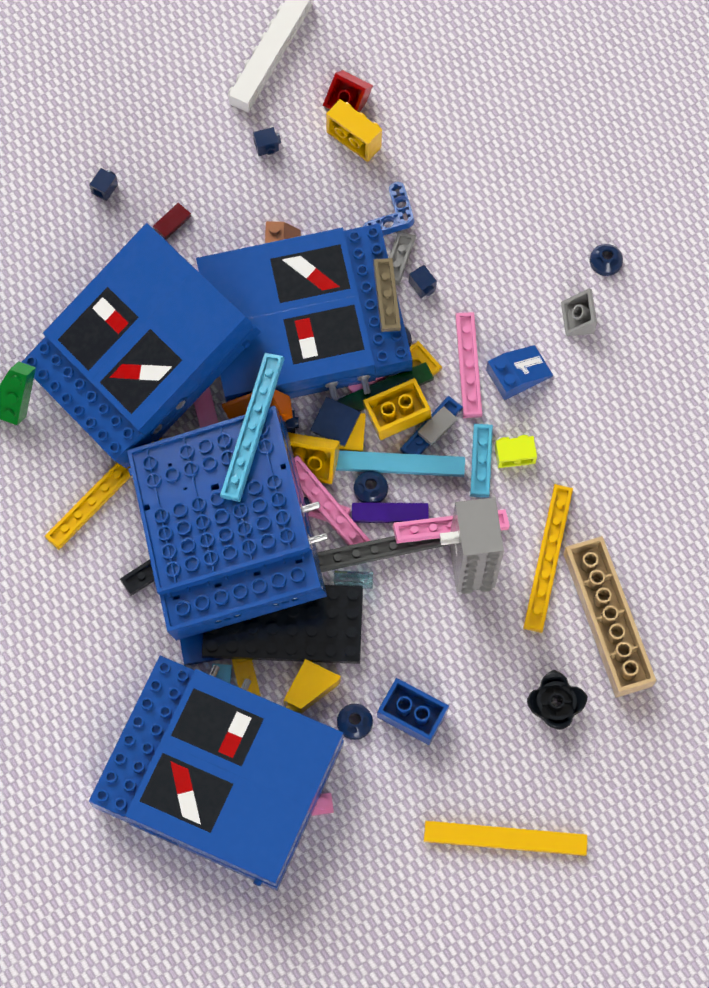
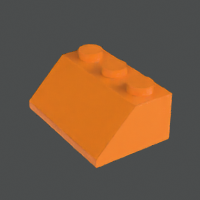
M275 390L270 407L276 406L279 415L286 422V420L293 418L290 396ZM252 393L222 404V408L229 419L246 414Z

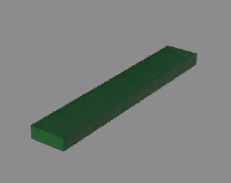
M425 362L413 367L412 371L399 373L370 385L371 392L369 394H364V390L361 389L339 398L337 402L360 412L365 410L363 400L413 378L421 386L433 381L434 377Z

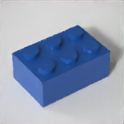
M396 678L377 711V718L430 746L448 713L449 705Z

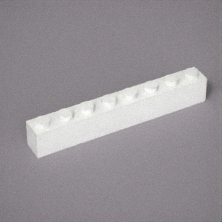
M285 0L283 6H279L277 16L270 21L269 29L262 34L261 42L258 46H255L251 59L246 61L243 72L238 74L236 84L229 89L230 105L249 113L311 9L313 0Z

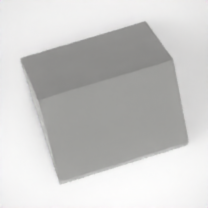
M589 288L561 302L566 336L594 334L597 319L592 289Z

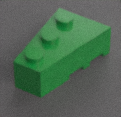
M18 361L9 369L0 384V420L18 425L26 418L36 367Z

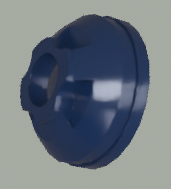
M601 244L596 246L591 252L589 263L591 268L599 275L611 276L621 269L623 256L616 246ZM606 251L611 252L613 257L605 259L602 253Z
M366 471L355 480L354 494L361 503H381L386 498L388 484L382 474L375 471ZM368 480H374L377 486L374 489H368L365 483Z
M354 703L345 706L337 717L338 730L343 732L344 737L350 740H359L366 737L373 726V718L370 711L361 704ZM358 714L361 717L360 723H350V715Z

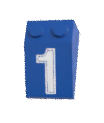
M535 345L506 352L487 361L486 371L504 401L553 377L551 370Z

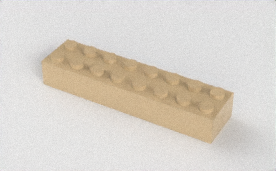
M603 536L567 546L563 555L615 697H621L653 687L656 678Z

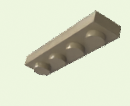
M374 259L373 268L381 332L400 331L401 325L393 259Z

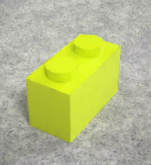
M520 435L517 438L502 437L496 440L494 448L498 468L536 464L537 453L534 436Z

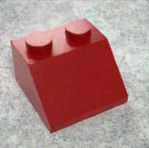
M344 70L336 72L323 106L331 109L341 99L351 104L357 112H360L369 98L373 85Z

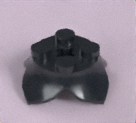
M552 670L543 677L540 687L530 692L527 698V705L531 712L541 718L549 727L562 730L570 726L573 717L584 709L588 696L581 688L570 686L564 674ZM554 699H557V702H561V704H559V706H555L551 702H553Z

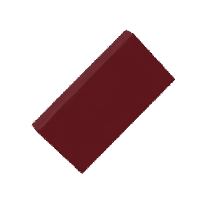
M177 203L153 225V229L167 240L191 217V213L181 204Z

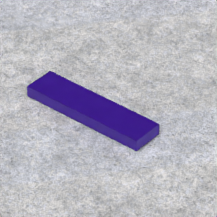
M352 503V520L355 523H396L429 519L428 503Z

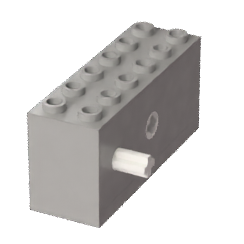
M495 497L455 502L451 531L440 533L441 545L449 544L456 592H461L462 594L472 593L473 590L487 592L496 586L504 548Z

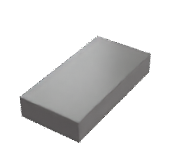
M443 406L418 431V435L432 446L458 418Z

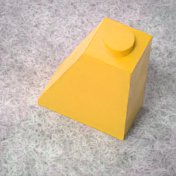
M305 659L283 700L284 706L302 714L337 687L341 682V676Z

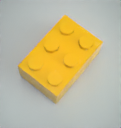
M340 99L326 113V132L365 161L369 162L381 149V127L367 119L363 113L353 109L351 104Z
M415 378L363 400L365 411L380 441L432 418L431 409Z

